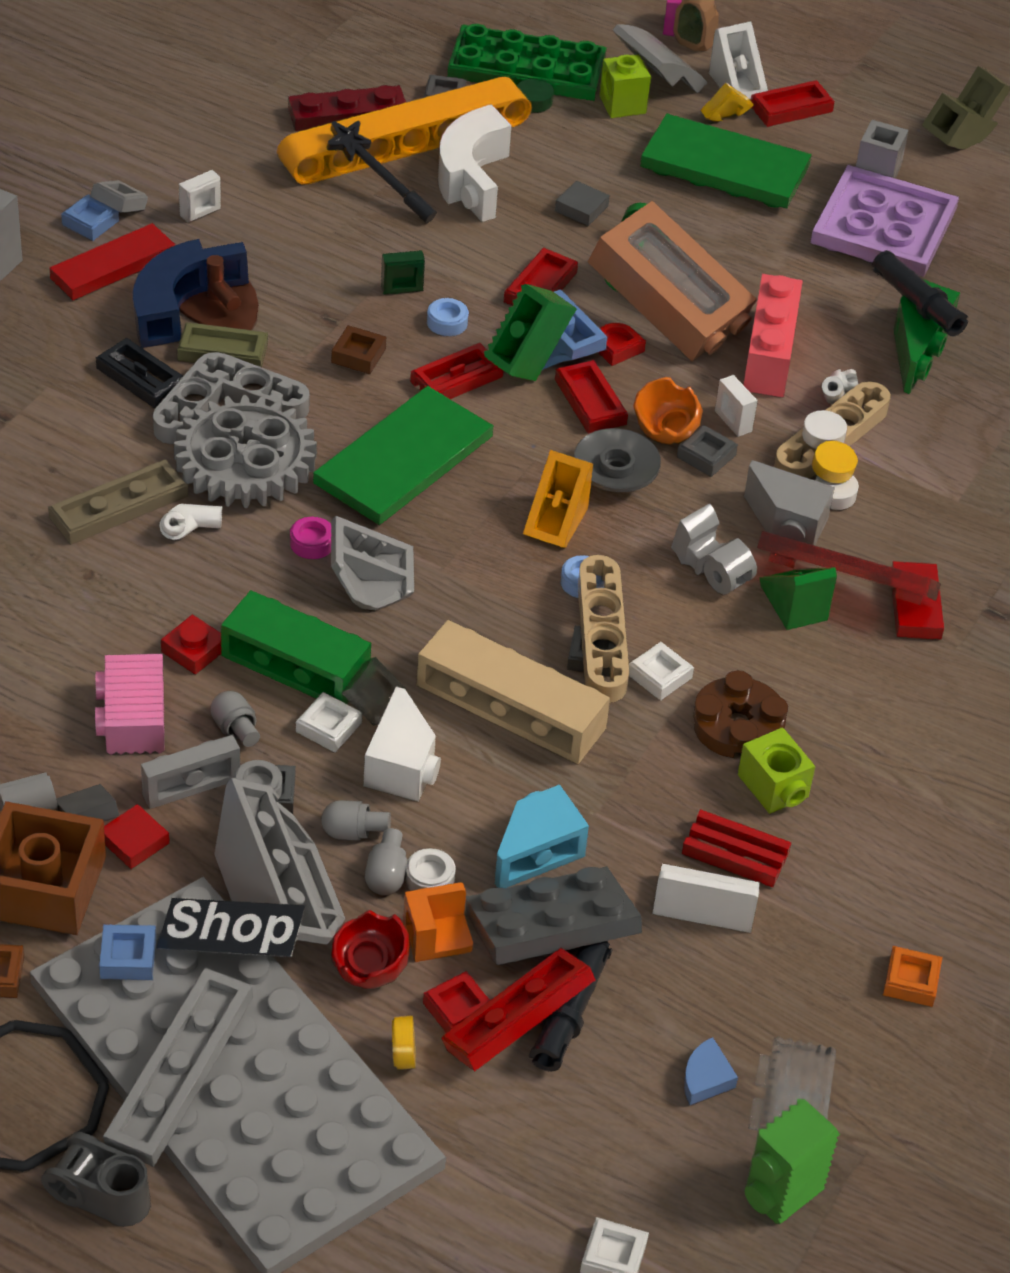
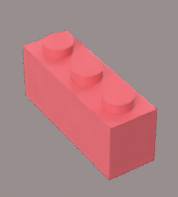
M762 274L743 383L749 392L784 398L803 280L788 278L782 275Z

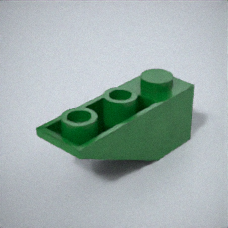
M924 280L932 288L938 287L947 294L948 301L957 308L960 292ZM902 295L893 331L903 391L910 394L918 380H926L933 363L932 357H940L948 334L932 319L925 320L917 313L916 306Z

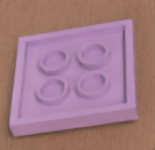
M847 165L812 231L810 243L825 247L831 251L855 256L867 262H873L879 253L889 250L918 276L924 277L954 216L959 197Z

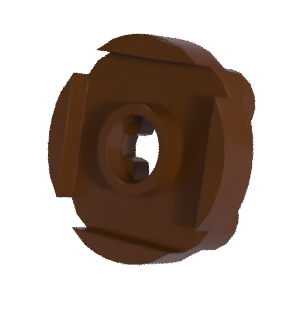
M739 670L731 671L725 678L717 679L707 684L696 696L693 719L695 721L694 731L700 742L708 749L721 756L734 758L735 752L742 753L744 743L782 727L785 729L788 704L771 687L752 679L750 674ZM734 713L746 715L749 721L743 718L735 721L731 719V716Z

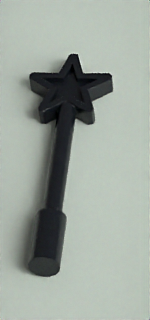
M336 121L331 123L330 130L334 137L328 141L327 150H343L350 162L353 161L354 154L356 153L403 197V202L425 223H429L434 219L437 211L414 190L410 191L366 150L370 148L371 140L358 134L360 121L354 122L349 127H345Z

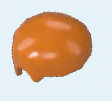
M669 377L647 382L637 392L633 406L639 427L645 435L654 441L670 445L673 443L678 444L688 439L700 426L703 412L701 404L690 386L682 388L676 385Z

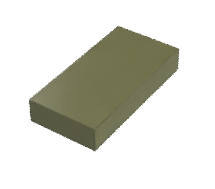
M185 322L177 349L178 361L195 363L204 354L220 352L262 367L268 346V333Z

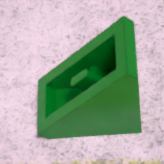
M835 567L798 568L759 577L761 588L786 630L828 621L837 579Z

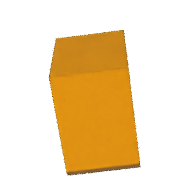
M550 450L523 531L524 535L566 548L588 510L593 463Z

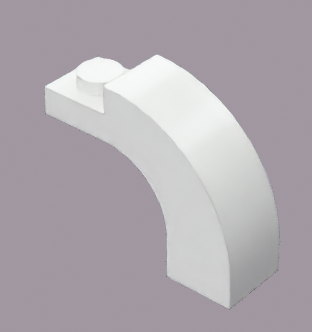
M492 104L470 111L452 122L442 135L439 151L438 185L443 198L448 204L462 200L464 206L470 209L481 222L496 217L498 186L482 170L481 166L509 157L511 125Z

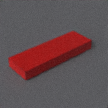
M151 223L49 267L50 279L72 300H75L141 271L150 260L161 252L175 246V243Z
M558 949L443 1035L441 1039L446 1050L475 1072L593 983L596 979L590 966L564 949Z

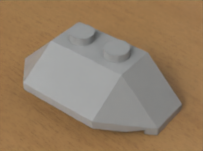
M231 778L226 784L214 853L231 900L237 902L306 905L296 940L327 945L346 918L314 841L295 816L277 802L280 797L272 786Z

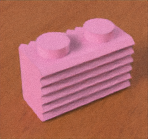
M163 654L105 655V671L96 672V700H105V707H95L96 736H105L106 752L110 755L115 752L120 755L125 752L132 754L135 751L139 754L145 751L149 754L154 751L162 753L165 751Z

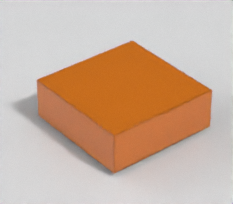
M893 946L889 958L883 996L933 1007L942 957Z

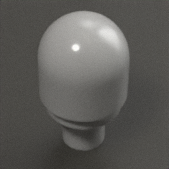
M225 691L218 694L212 701L210 710L214 722L226 736L233 735L235 739H240L246 747L255 745L260 739V734L255 728L257 719L253 708L238 692Z
M338 800L330 803L324 809L321 822L324 831L334 839L360 840L361 838H368L369 831L383 832L385 829L390 828L391 813L370 811V805L363 804L362 801Z
M388 828L383 831L381 843L373 846L367 859L365 881L369 889L379 895H391L398 891L405 877L407 858L405 850L401 848L403 834L394 828Z

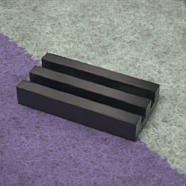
M128 338L123 339L96 357V369L153 408H156L162 402L161 399L165 398L183 377V375ZM121 353L133 360L134 363L122 356ZM147 371H149L150 373H152L153 375H155L156 377H158L159 379H161L162 381H164V383H162L161 381H159L158 379H156L155 377H153L152 375H150L149 373H147Z

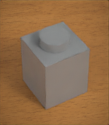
M871 120L860 142L856 167L896 179L902 165L909 130Z

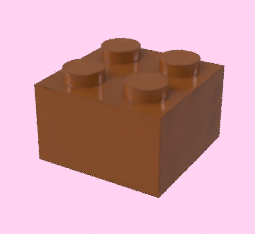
M5 801L0 813V921L78 935L106 859L104 820Z

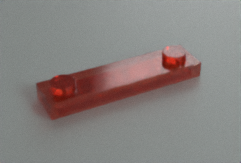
M762 531L757 546L758 549L770 554L768 562L794 569L796 561L818 568L835 567L836 573L895 589L894 598L917 605L921 604L922 598L936 601L941 583L928 577Z

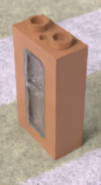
M653 201L602 235L588 260V263L692 362L704 352H707L709 355L713 354L725 342L728 334L732 332L735 336L738 335L752 320L749 312L757 299Z

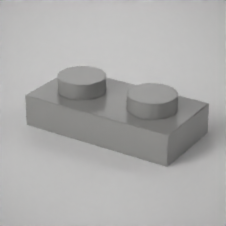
M233 735L214 741H206L198 746L170 755H162L152 761L142 763V795L149 809L227 784L240 766V747Z

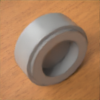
M252 760L243 763L236 769L233 778L272 786L279 797H281L282 774L274 764L264 760Z

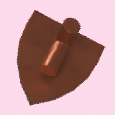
M212 255L207 258V291L198 293L185 300L180 305L179 311L198 324L253 330L257 322L259 304L256 290L251 282L230 287L224 281L223 258L218 255Z

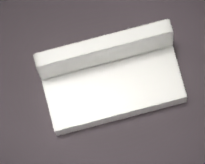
M662 864L653 914L751 933L760 882Z

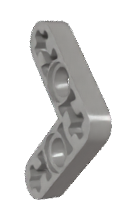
M210 352L204 354L195 362L153 412L154 435L163 443L174 444L176 441V430L183 429L184 418L194 419V409L196 408L208 412L209 401H213L218 405L227 396L234 403H240L243 395L248 396L250 403H256L263 396L267 406L281 401L282 412L295 408L296 419L305 418L309 413L310 406L309 389L299 381L220 352ZM255 383L262 385L263 388L247 390L243 386ZM190 394H199L205 397L200 401L184 399L185 396Z

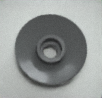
M610 428L592 432L578 443L574 453L575 458L593 463L591 485L612 492H630L646 487L655 480L661 466V457L656 446L641 434L625 429Z

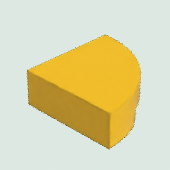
M725 83L700 111L707 119L718 122L722 121L721 118L734 114L740 116L747 112L754 104L747 96L728 83Z

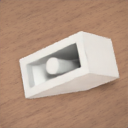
M395 688L365 753L364 787L419 802L425 785H433L435 783L441 758L434 756L436 735L407 691L403 688Z

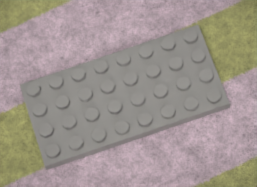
M202 877L116 924L156 926L153 980L100 979L99 964L103 932L31 970L30 979L32 986L63 1025L73 1033L124 1101L204 968L252 985L253 998L163 1151L260 1273H281L443 1171L446 1165V1156L273 956L156 949L172 898L224 901L209 882Z

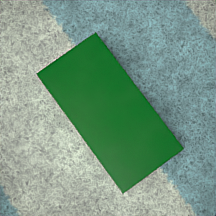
M481 24L461 25L450 58L447 77L465 79L476 83L499 77H507L516 86L523 80L540 79L548 82L553 87L554 95L595 101L607 47L598 46L591 41L573 42L560 40L553 35L541 37L523 34L515 29L502 31L489 29Z
M666 113L641 155L640 167L653 170L661 176L670 175L688 180L696 186H708L726 191L734 197L743 196L761 201L769 207L787 209L810 166L812 154Z
M427 386L314 471L313 483L380 526L493 437L494 425Z

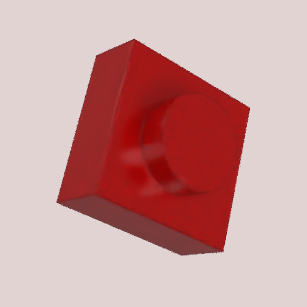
M192 614L161 639V652L196 675L221 655V632Z

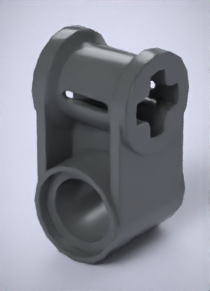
M74 1132L70 1135L66 1142L67 1151L55 1168L47 1169L41 1177L43 1187L56 1200L72 1207H79L110 1221L114 1225L122 1227L133 1226L141 1222L148 1215L151 1208L147 1168L143 1161L135 1155H130L108 1146L95 1137L83 1132ZM130 1188L128 1191L118 1192L121 1189Z

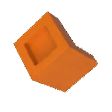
M462 882L405 892L403 924L409 934L410 948L415 962L472 952L473 940L464 915L466 890Z

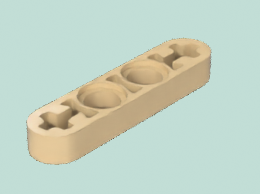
M862 382L826 409V411L834 412L843 419H848L855 423V425L847 426L844 441L846 445L851 446L886 417L891 394L885 386L877 382ZM802 428L777 449L774 467L810 479L816 474L812 468V459L816 449L804 441Z
M593 555L581 562L578 577L584 678L586 686L593 687L600 693L609 696L611 703L624 697L629 678L621 572L619 565L612 558L603 555ZM596 575L602 576L604 581L603 588H596ZM602 605L610 608L613 613L607 616H600L594 614L590 608ZM599 639H606L613 642L616 647L611 650H601L595 647L593 642ZM610 667L611 682L604 681L602 676L603 668Z

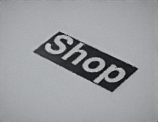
M172 898L156 949L291 957L306 905Z

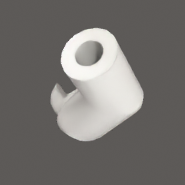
M838 369L823 381V395L828 403L834 404L845 395V392H849L858 385L856 371L848 369L841 372V369Z
M179 504L162 517L160 531L166 538L178 540L198 527L221 528L222 506Z

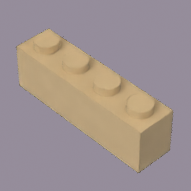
M450 620L445 622L418 654L417 686L576 764L581 762L606 729L610 703L609 696Z

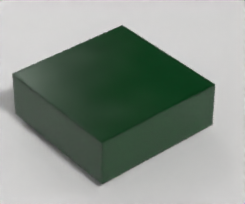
M422 250L382 254L381 288L383 295L423 291L425 258Z

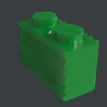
M524 284L521 285L522 291L517 292L518 299H514L513 306L508 307L509 313L504 315L505 321L500 322L501 328L496 329L497 335L492 337L493 343L488 344L489 350L484 351L485 358L507 374L536 382L577 309L551 290Z

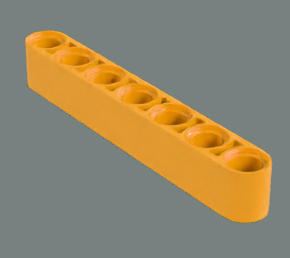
M499 77L340 120L337 123L349 127L354 122L360 121L358 134L371 140V146L366 150L383 164L440 148L442 135L448 126L460 116L475 109L492 104L510 123L512 128L527 120L532 106L531 102L510 78ZM331 123L292 133L286 136L277 148V155L293 178L303 185L351 173L370 166L356 153L354 154L353 161L350 162L343 150H327L328 141L334 137L330 130Z

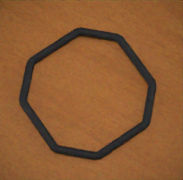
M13 1020L1 1025L0 1038L17 1030L62 1037L99 1085L88 1124L77 1131L93 1135L98 1128L109 1084L108 1079L73 1033L65 1027L21 1020ZM70 1135L25 1161L0 1157V1168L19 1172L29 1171L67 1150L66 1142Z

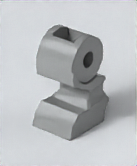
M709 503L680 520L671 548L678 556L681 564L690 565L695 570L696 575L704 572L711 587L724 595L753 579L757 574V566L751 551L739 538L721 544L715 540L719 520L715 510Z

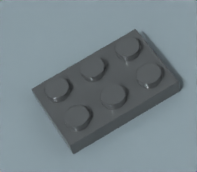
M607 866L601 868L587 867L581 869L578 873L555 878L541 877L534 879L530 883L509 888H490L481 894L466 897V914L496 965L554 953L560 948L568 950L642 933L641 914Z

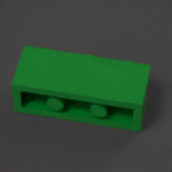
M252 590L247 593L221 624L222 657L317 699L324 692L348 704L370 675L371 642Z

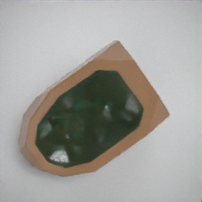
M683 0L676 8L673 31L675 39L681 45L694 51H708L713 46L715 30L718 29L719 20L714 0Z

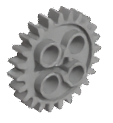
M243 395L240 403H234L227 396L225 397L224 406H219L215 402L209 401L208 412L198 408L194 409V419L184 418L183 429L176 430V441L174 442L176 471L182 472L183 480L186 484L193 483L195 494L208 490V501L211 502L219 496L225 497L226 506H230L235 499H241L243 507L248 508L251 499H257L262 506L267 505V497L271 495L275 499L283 501L284 489L296 494L298 492V482L307 484L309 472H314L317 442L314 441V429H307L306 418L296 419L295 408L282 412L281 401L267 406L263 396L256 403H250L248 396Z

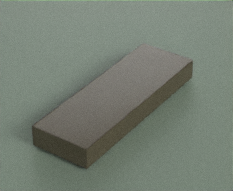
M164 459L48 506L49 518L69 544L72 545L188 497V485L168 461Z

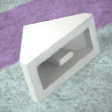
M746 22L718 28L714 34L709 75L720 88L725 83H728L750 100L752 94L768 91L752 23Z

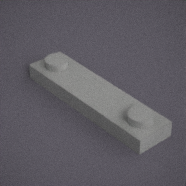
M204 968L103 1136L104 1144L124 1153L135 1155L143 1163L152 1167L155 1166L253 998L252 985Z

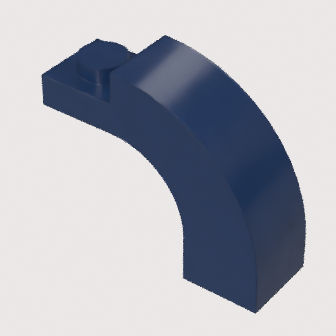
M195 239L175 245L161 252L144 266L137 276L133 288L136 331L141 348L180 341L182 333L179 307L188 298L207 291V258L209 256L218 255L223 258L224 281L230 287L249 284L247 251L243 242L203 249L200 240Z

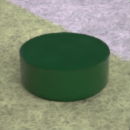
M527 79L517 85L531 102L532 113L546 111L552 106L554 89L548 82L540 79Z

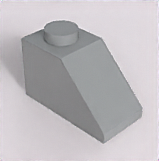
M752 460L749 465L744 498L770 538L812 552L828 521L835 487Z

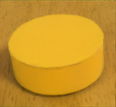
M826 441L816 448L812 459V468L817 476L827 482L843 483L853 476L858 458L855 451L845 443Z
M397 1016L392 1019L394 1067H397V1070L416 1069L413 1016Z

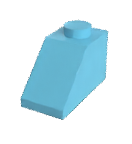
M561 785L544 791L532 792L516 802L497 852L494 883L496 887H510L585 857L589 825Z

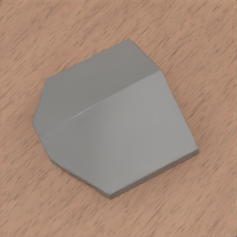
M335 516L332 519L331 567L353 603L361 609L376 611L406 599L414 593L413 546L341 517Z

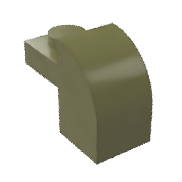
M978 66L958 98L944 93L940 95L922 126L945 144L958 149H967L982 142L997 126L998 122L992 118L1010 92V86L987 69Z

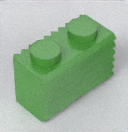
M797 1099L796 1105H790L788 1111H782L781 1117L774 1116L773 1123L767 1122L765 1129L759 1128L745 1186V1196L749 1204L757 1212L766 1214L776 1224L784 1222L825 1189L824 1184L827 1183L826 1178L829 1177L827 1173L832 1165L830 1161L833 1160L832 1155L835 1153L833 1149L836 1148L835 1143L838 1142L837 1137L840 1135L837 1128L805 1099Z

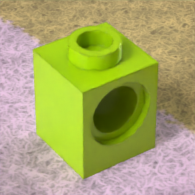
M625 54L619 57L603 59L599 96L610 118L647 113L651 76L639 54Z
M782 727L743 744L738 776L766 811L771 814L785 807H795L809 797L815 765Z

